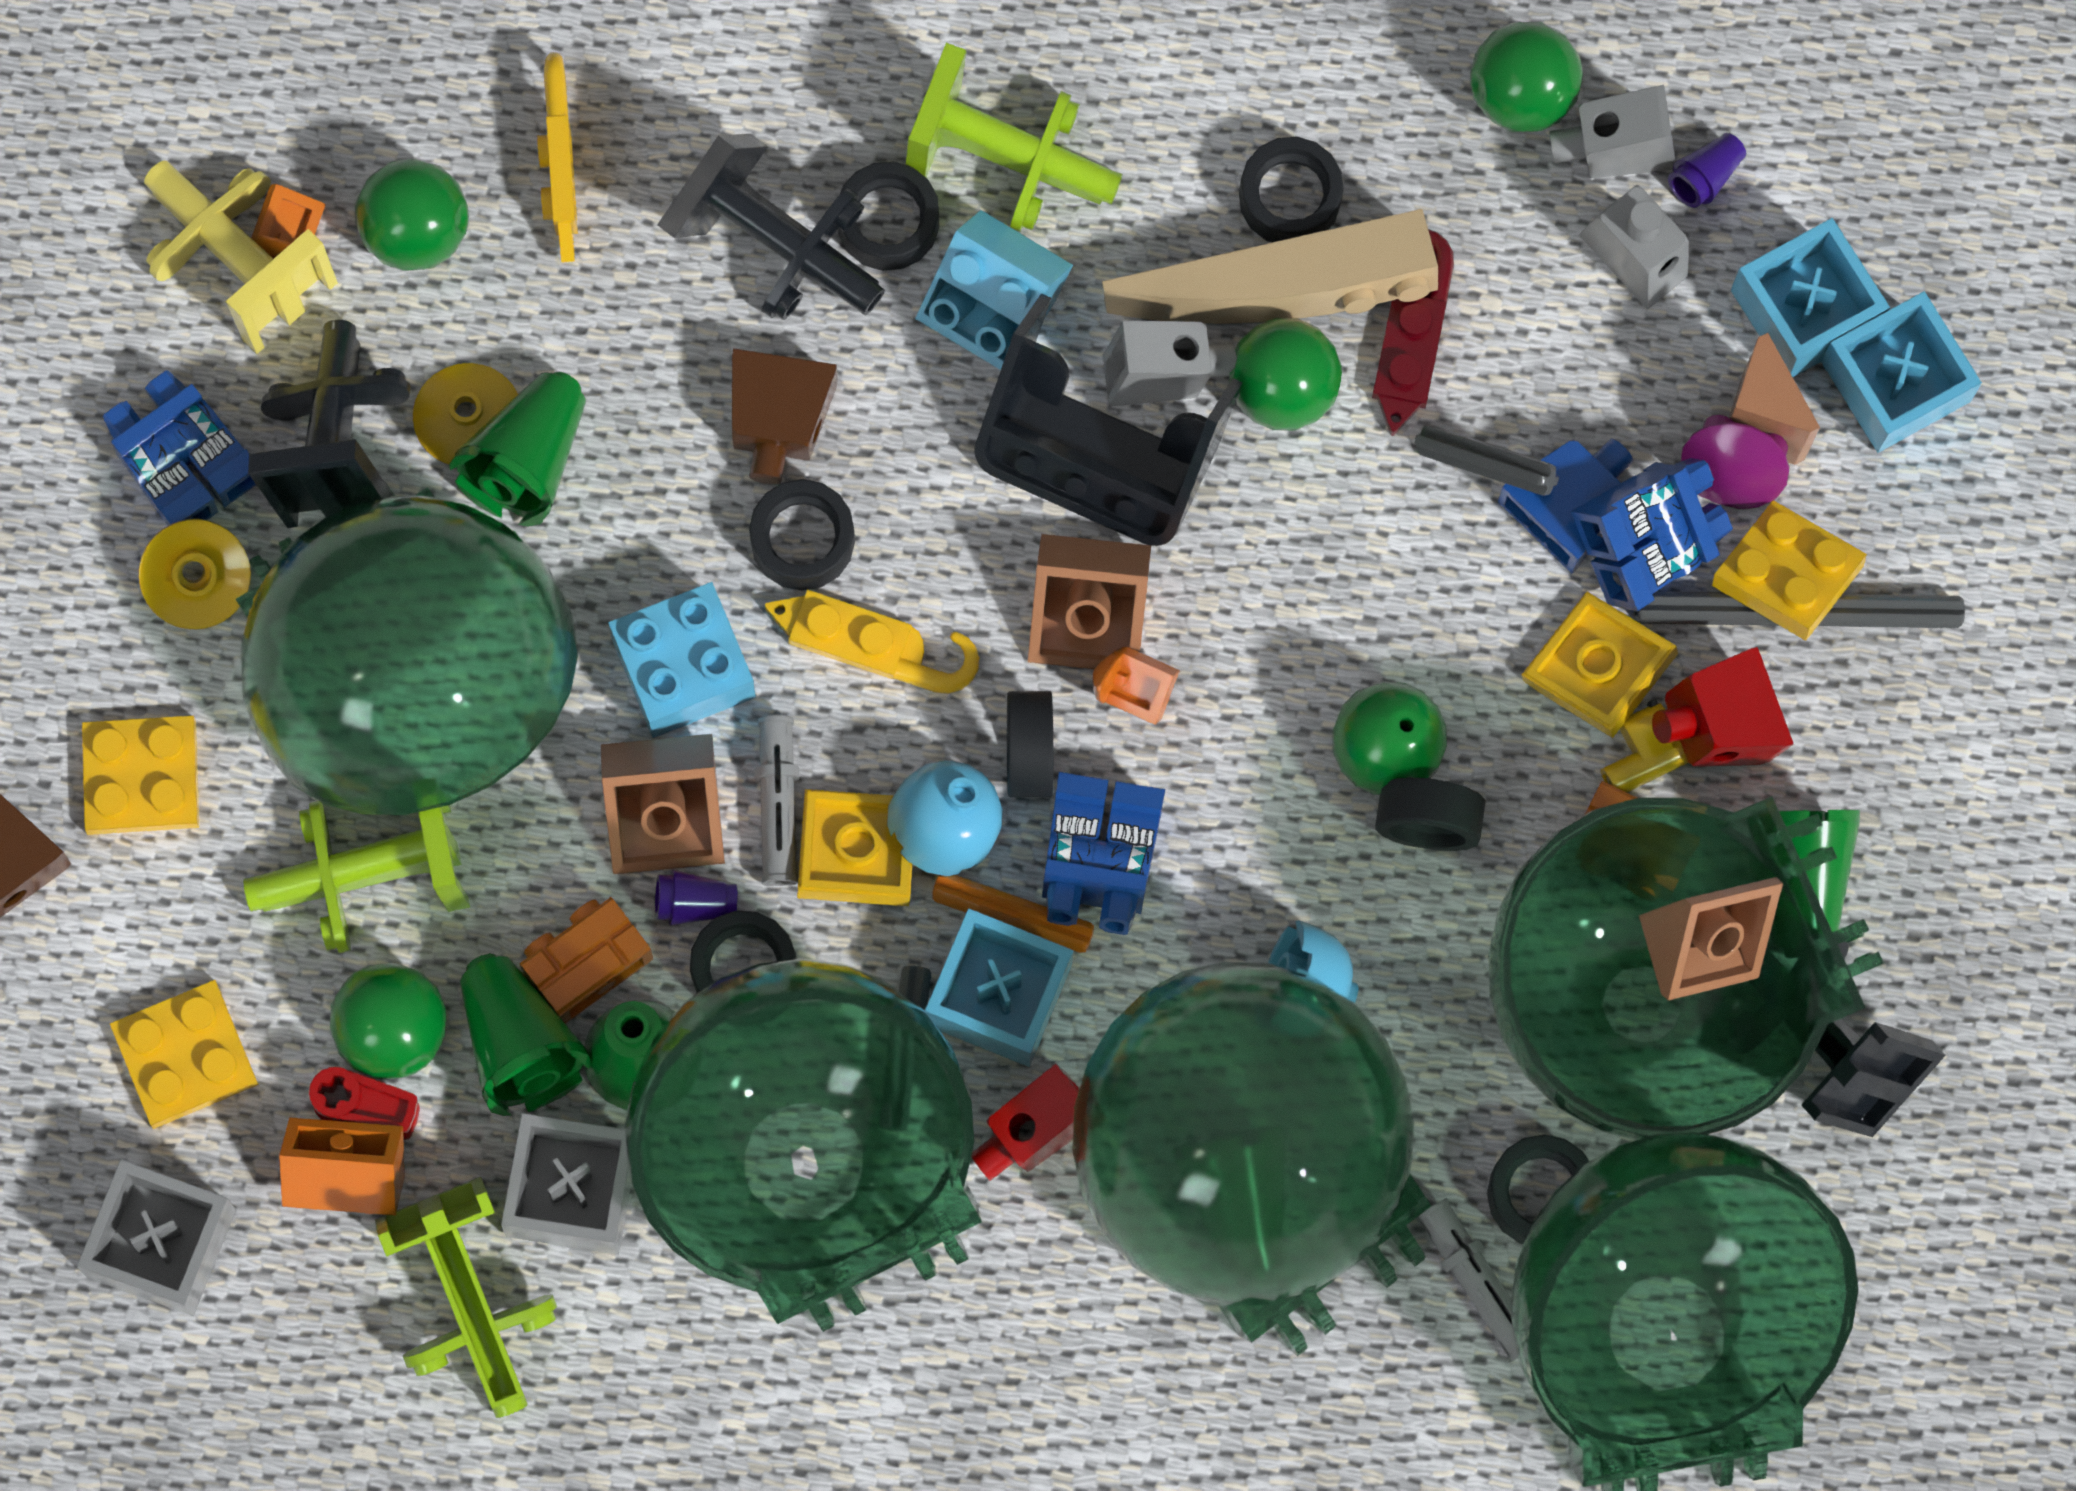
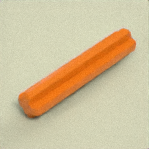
M939 875L932 891V899L937 903L965 913L968 908L1079 953L1086 952L1094 934V925L1089 921L1078 918L1077 924L1070 926L1050 923L1047 921L1046 906L958 875Z

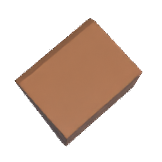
M1766 333L1759 336L1744 369L1729 418L1735 423L1751 425L1765 433H1775L1782 436L1788 445L1786 456L1788 463L1796 465L1805 460L1820 426L1770 335Z
M1776 877L1686 898L1639 915L1661 995L1667 1000H1672L1759 978L1783 883Z

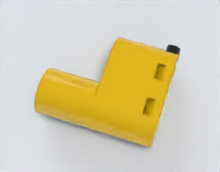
M1656 699L1649 701L1646 708L1631 714L1620 728V732L1632 754L1600 769L1604 782L1626 793L1688 763L1680 741L1662 744L1656 739L1652 729V718L1656 711L1665 709L1661 703L1658 704Z

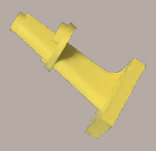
M167 160L157 163L145 176L144 184L152 191L156 199L185 226L172 241L165 239L150 251L146 262L150 265V274L158 281H165L171 278L204 244L245 284L227 299L226 303L242 340L256 354L265 348L259 331L277 315L289 326L306 312L300 295L318 279L329 290L338 284L323 243L309 229L273 259L232 221V219L253 206L268 191L271 180L262 171L254 172L251 168L242 170L230 182L228 192L213 203Z

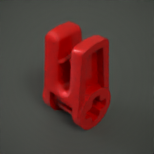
M329 1067L321 1070L314 1076L309 1088L312 1106L320 1120L403 1126V1140L411 1138L418 1122L420 1105L415 1094L342 1067ZM338 1085L344 1086L346 1095L350 1098L349 1101L339 1100L336 1108H330L324 1093H334Z

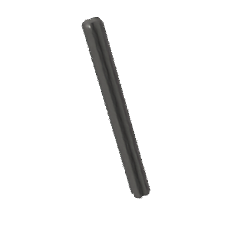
M1656 591L1653 593L1655 599L1653 602L1641 610L1635 611L1636 621L1640 624L1779 626L1723 592ZM1842 594L1818 626L1959 628L1964 622L1965 605L1963 598L1960 596Z

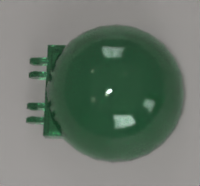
M428 487L413 496H395L393 493V496L354 504L322 519L294 541L288 537L279 542L281 555L271 567L259 554L249 560L261 584L236 598L247 620L240 652L242 692L245 707L262 748L272 763L294 787L325 805L363 815H407L454 804L489 788L523 763L554 727L571 693L578 659L574 619L548 565L515 531L505 524L468 505L435 498Z
M1769 797L1736 812L1685 798H1635L1592 810L1552 834L1522 865L1499 906L1488 951L1489 997L1501 1038L1523 1075L1556 1108L1597 1131L1638 1142H1687L1731 1130L1774 1104L1805 1070L1827 1024L1866 1008L1852 977L1884 964L1879 952H1869L1855 958L1853 963L1846 964L1838 944L1842 942L1849 943L1863 937L1864 933L1869 931L1865 919H1862L1832 932L1806 874L1811 869L1837 859L1832 846L1829 848L1822 847L1808 853L1806 858L1800 860L1791 840L1795 837L1802 838L1818 830V827L1823 826L1819 815L1815 814L1785 826L1773 797ZM1776 877L1783 883L1759 978L1672 1000H1667L1661 995L1639 915L1686 898Z
M799 958L758 963L728 974L684 1002L657 1032L635 1074L625 1121V1137L630 1179L648 1222L673 1252L707 1275L758 1292L777 1324L809 1309L818 1326L824 1332L834 1327L835 1324L832 1309L825 1300L840 1293L847 1308L856 1316L866 1311L867 1308L858 1286H856L857 1284L911 1258L920 1275L926 1281L936 1276L937 1273L935 1261L927 1249L943 1242L949 1257L957 1265L969 1260L965 1246L958 1234L982 1222L977 1201L966 1183L975 1142L970 1091L954 1050L948 1040L920 1005L883 979L845 964ZM802 1146L813 1149L818 1170L812 1179L794 1174L791 1154Z
M1224 961L1182 971L1143 992L1111 1023L1088 1061L1074 1106L1072 1152L1081 1194L1100 1232L1136 1270L1172 1292L1218 1305L1238 1336L1251 1343L1274 1327L1289 1349L1296 1356H1299L1307 1350L1308 1346L1303 1334L1289 1318L1288 1315L1302 1305L1309 1315L1312 1324L1326 1335L1337 1325L1317 1296L1319 1291L1346 1273L1361 1259H1364L1386 1288L1395 1283L1398 1279L1395 1269L1379 1249V1246L1390 1237L1397 1245L1403 1258L1414 1265V1267L1426 1258L1422 1248L1406 1226L1432 1206L1410 1174L1413 1157L1414 1117L1406 1078L1386 1038L1354 1002L1310 975L1270 963Z
M1696 1132L1656 1134L1616 1146L1581 1166L1557 1187L1532 1221L1515 1265L1511 1296V1320L1520 1366L1542 1409L1568 1436L1569 1465L1582 1486L1588 1487L1601 1484L1602 1491H1624V1480L1635 1478L1637 1491H1658V1473L1710 1464L1711 1475L1715 1485L1724 1487L1733 1483L1734 1459L1743 1457L1744 1467L1749 1479L1751 1478L1753 1481L1766 1479L1768 1453L1803 1446V1409L1836 1367L1852 1331L1859 1291L1855 1255L1832 1207L1795 1169L1753 1145L1739 1140ZM1671 1330L1676 1336V1340H1671Z

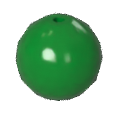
M1514 22L1493 31L1476 51L1470 72L1471 91L1479 108L1494 124L1511 132L1542 131L1560 123L1576 104L1583 80L1582 64L1576 49L1563 33L1542 22Z
M420 159L391 161L367 179L356 201L355 223L363 245L380 262L403 271L432 269L456 252L467 232L469 209L461 186L440 165Z
M1274 318L1255 326L1237 343L1235 348L1237 359L1235 368L1229 374V383L1232 378L1243 382L1236 403L1253 422L1271 430L1295 431L1317 422L1334 405L1341 384L1342 365L1334 344L1318 327L1298 318Z
M1376 683L1357 690L1342 705L1332 731L1333 754L1341 772L1356 787L1371 794L1380 795L1382 787L1387 785L1392 779L1407 777L1432 778L1440 766L1447 747L1446 724L1438 706L1423 691L1406 683Z
M395 962L369 965L348 977L331 1004L329 1026L338 1054L354 1070L380 1080L414 1075L434 1059L445 1039L447 1016L438 988L423 973Z

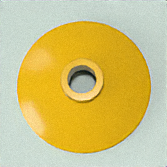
M461 363L446 367L435 373L425 382L415 399L413 425L417 438L431 456L449 465L457 450L515 398L518 393L513 384L503 374L491 367L476 363ZM461 403H473L476 406L475 412L469 417L459 416L456 413V409Z
M187 519L166 526L149 541L140 559L138 578L140 589L147 605L159 618L179 628L196 630L218 625L238 610L249 590L251 570L244 547L228 529L208 520ZM195 561L203 565V574L199 579L189 580L183 576V568L187 563Z

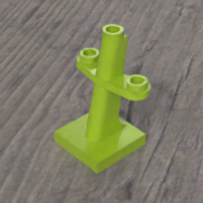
M949 43L945 44L908 139L905 165L915 168L923 176L927 177L937 149L940 147H954L1026 175L1027 179L1010 228L1021 232L1023 227L1029 230L1034 229L1043 204L1042 199L1034 197L1040 181L1100 205L1103 201L1112 205L1123 174L1054 144L1059 131L1069 135L1075 122L1080 104L1070 101L1072 95L1063 91L1060 92L1043 137L1039 138L957 101L962 87L966 49Z
M433 775L412 780L422 829L332 854L329 829L321 800L310 802L309 809L299 811V817L305 842H315L317 859L243 879L245 896L250 911L262 909L266 912L325 897L329 916L320 917L323 941L327 951L337 949L340 954L351 951L350 937L340 893L411 875L431 873L433 888L448 912L470 908L469 898L454 872V866L462 865L458 843L446 825L443 813L451 812L450 803L436 777Z
M478 1177L399 1209L396 1212V1216L384 1215L375 1219V1223L386 1257L425 1241L459 1325L458 1329L419 1345L403 1354L402 1357L406 1367L413 1368L416 1376L432 1373L449 1363L446 1354L467 1345L495 1417L500 1418L525 1408L528 1403L499 1331L521 1324L524 1332H531L545 1327L556 1320L553 1310L557 1308V1304L552 1294L544 1295L492 1315L458 1230L461 1226L495 1213L482 1177Z

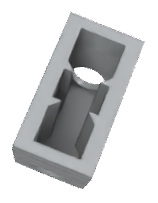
M1664 85L1583 102L1578 105L1581 126L1549 131L1554 163L1586 158L1590 178L1673 170V164L1675 163Z
M1635 185L1605 209L1579 234L1647 310L1688 277L1689 240L1639 185ZM1664 266L1666 269L1659 273L1661 268Z
M1122 321L1103 354L1109 407L1197 398L1210 377L1229 376L1230 372L1235 368L1237 359L1235 346L1233 343L1208 344L1207 327L1202 322Z

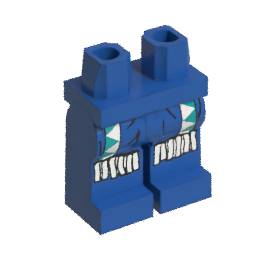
M168 370L151 380L145 387L147 394L158 408L143 419H140L127 401L117 404L103 415L113 438L111 443L116 455L128 469L167 526L187 519L208 520L219 512L213 497L187 467L189 464L195 469L224 508L256 486L248 474L250 454L248 450L244 449L214 410L202 398L194 385L190 384L188 387H185Z
M1689 458L1674 465L1655 462L1643 469L1642 473L1627 479L1571 511L1587 554L1596 557L1590 562L1607 604L1639 611L1655 600L1653 593L1674 579L1691 573L1702 562L1708 563L1720 556L1716 543L1732 531L1733 527L1727 512L1721 505L1709 503L1701 507L1697 495L1713 486L1714 481L1709 465L1705 460ZM1593 523L1598 524L1603 537L1596 534ZM1612 572L1618 574V577L1622 584L1621 586L1618 585L1613 579Z
M1059 772L1042 890V898H1046L1047 921L1066 926L1077 924L1080 904L1100 907L1102 911L1099 928L1108 933L1127 935L1135 914L1142 913L1166 789L1116 781L1106 840H1100L1109 780Z

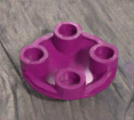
M1724 415L1708 417L1704 421L1702 429L1694 432L1684 444L1681 454V461L1695 458L1705 460L1709 465L1714 478L1713 486L1698 495L1717 504L1736 509L1759 508L1775 500L1787 486L1790 469L1786 457L1788 445L1782 436L1775 433H1765L1751 425L1735 423Z

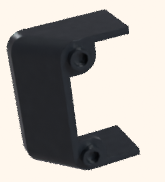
M1041 293L1013 333L975 443V458L979 466L986 473L1143 544L1151 546L1164 545L1173 539L1190 508L1218 449L1243 382L1232 378L1208 418L1196 413L1179 414L1170 421L1162 438L1064 395L1069 381L1067 363L1059 353L1036 342L1051 301V297Z

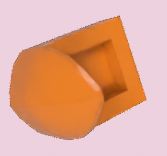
M270 184L251 239L274 259L307 229L315 235L326 204L281 185Z
M1121 647L1103 659L1094 669L1092 680L1093 692L1100 703L1106 702L1156 725L1163 717L1180 670L1129 647Z

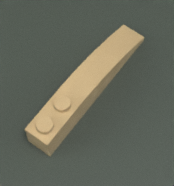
M1418 209L1102 281L1105 307L1109 314L1156 321L1212 324L1267 322L1274 318L1299 319L1344 311L1349 314H1358L1372 309L1376 304L1396 299L1403 302L1416 301L1428 295L1429 292L1438 290V264L1423 209Z

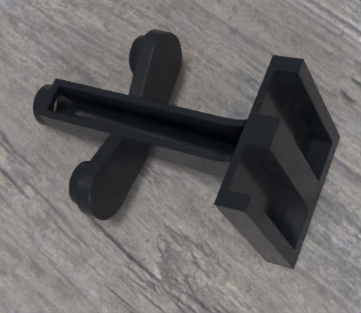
M753 134L718 135L657 226L673 238L706 235L719 217L723 215L790 262L762 306L761 311L770 318H774L777 315L782 320H785L794 312L803 298V294L797 288L805 274L856 308L863 315H868L881 300L885 289L878 285L879 281L827 244L838 228L844 232L848 231L861 216L864 205L858 201L859 195L850 188L844 190L831 204L814 229L810 231L760 195L746 181V178L768 146Z
M331 320L324 324L316 380L298 385L289 383L274 384L262 398L261 411L269 418L289 421L310 414L305 446L249 454L248 474L287 528L298 527L299 512L321 510L330 523L350 520L351 505L373 502L381 515L393 513V493L357 440H351L354 405L402 404L409 399L411 385L406 380L405 374L394 368H382L376 370L373 375L357 376L360 342L356 338V326L346 320Z
M1822 930L1810 936L1802 947V954L1805 957L1796 972L1767 944L1759 978L1749 981L1770 1003L1757 1014L1748 1013L1735 1021L1729 1031V1035L1732 1038V1048L1741 1057L1749 1058L1767 1047L1791 1025L1831 1069V1072L1801 1106L1814 1121L1873 1137L1946 1055L1933 1040L1874 1022L1860 1038L1818 995L1845 959L1849 950L1848 944L1838 934H1830L1828 931Z

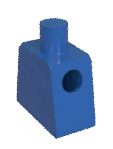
M1613 438L1607 441L1594 455L1573 439L1541 459V461L1553 464L1556 467V474L1559 476L1558 484L1553 486L1549 495L1542 496L1509 484H1505L1501 489L1498 503L1571 573L1578 569L1588 555L1571 511L1620 484L1621 482L1617 477L1634 462L1630 452ZM1593 523L1594 531L1601 537L1602 534L1598 524Z

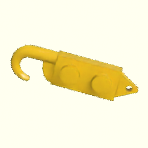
M550 52L546 56L544 65L547 135H537L540 168H550L551 187H541L543 220H553L556 236L559 235L561 263L575 262L574 234H578L566 75L561 54Z
M808 589L805 596L765 603L767 613L789 636L790 645L890 679H897L935 693L950 694L960 691L969 685L979 670L980 657L976 646L967 636L956 631L951 633L950 639L963 650L964 662L962 667L956 672L945 673L922 665L924 658L923 639L919 631L912 627L911 624ZM777 608H783L785 612L781 615H778L775 613V610Z

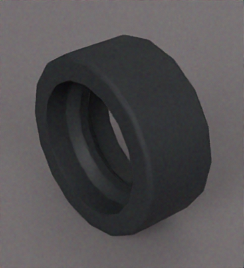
M1297 136L1276 138L1260 146L1246 161L1239 188L1241 213L1251 230L1264 240L1272 243L1329 230L1336 221L1344 191L1342 171L1333 155L1317 142ZM1295 163L1308 167L1316 173L1323 189V198L1316 211L1303 219L1290 220L1275 216L1268 211L1260 200L1259 186L1262 177L1269 169L1279 164Z
M894 161L872 163L856 171L842 186L840 192L841 194L844 190L850 188L859 195L858 201L861 202L868 193L878 188L893 187L909 194L914 198L919 207L920 222L917 231L909 239L899 244L882 245L870 241L862 235L857 223L846 232L838 228L839 238L847 252L862 265L881 271L904 269L920 261L933 247L939 231L938 196L931 183L915 168Z
M806 479L782 482L766 492L753 509L749 533L754 560L764 575L781 587L800 591L823 587L838 578L851 561L855 544V531L851 510L841 495L827 485ZM805 504L815 506L827 514L833 523L835 538L833 547L826 557L816 563L800 566L790 564L778 557L771 546L769 534L772 522L780 512L790 506Z
M1009 691L1007 693L1008 796L1052 797L1054 766L1052 692Z
M1414 777L1392 779L1381 789L1375 830L1381 836L1407 846L1437 851L1468 850L1478 846L1481 839L1486 800L1479 792L1449 781Z
M733 911L716 917L700 931L691 948L690 974L698 998L712 1013L729 1021L754 1022L771 1016L788 1001L796 985L797 957L790 936L776 920L754 911ZM737 935H753L765 941L773 950L777 960V972L771 986L761 995L749 999L733 998L723 993L714 983L710 972L711 958L716 948L726 939Z
M1543 1134L1525 1137L1505 1150L1491 1172L1487 1197L1490 1213L1502 1232L1520 1244L1544 1248L1561 1245L1579 1234L1595 1210L1599 1188L1595 1168L1581 1149L1564 1138ZM1544 1158L1556 1161L1565 1167L1574 1179L1576 1189L1574 1206L1567 1216L1557 1222L1548 1224L1530 1222L1518 1214L1511 1203L1509 1194L1511 1177L1519 1166L1529 1160Z

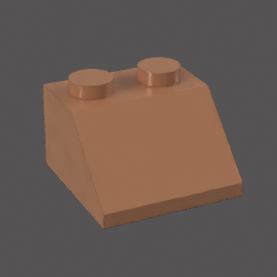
M1041 534L1028 662L1095 669L1103 659L1118 648L1129 647L1140 652L1151 545Z
M712 734L601 744L602 785L613 874L725 864Z

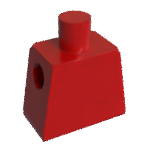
M1758 647L1748 649L1686 677L1665 694V702L1668 709L1656 711L1652 718V729L1656 739L1662 744L1680 741L1687 762L1694 767L1761 765L1772 761L1794 745Z
M1055 1064L986 1120L995 1135L971 1152L970 1156L989 1181L1015 1162L1029 1172L1102 1118L1070 1075L1059 1065ZM1027 1121H1034L1036 1127L1034 1135L1031 1139L1021 1142L1019 1139L1020 1127Z

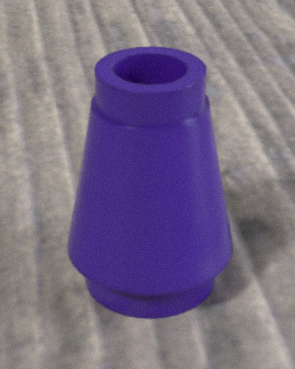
M1724 133L1719 138L1677 160L1673 164V172L1668 176L1669 187L1676 198L1691 208H1697L1701 204H1710L1739 166L1740 162L1746 157L1747 153L1743 143L1735 135Z
M672 870L671 875L658 874L654 905L655 918L658 920H668L670 926L713 920L721 915L737 911V884L726 883L677 870Z

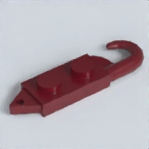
M1430 229L1428 231L1438 264V290L1429 292L1428 295L1416 301L1403 302L1399 299L1391 301L1372 398L1378 400L1391 436H1394L1419 408L1426 409L1454 269V254L1448 241L1438 232ZM1397 416L1400 418V421L1393 422L1391 417Z

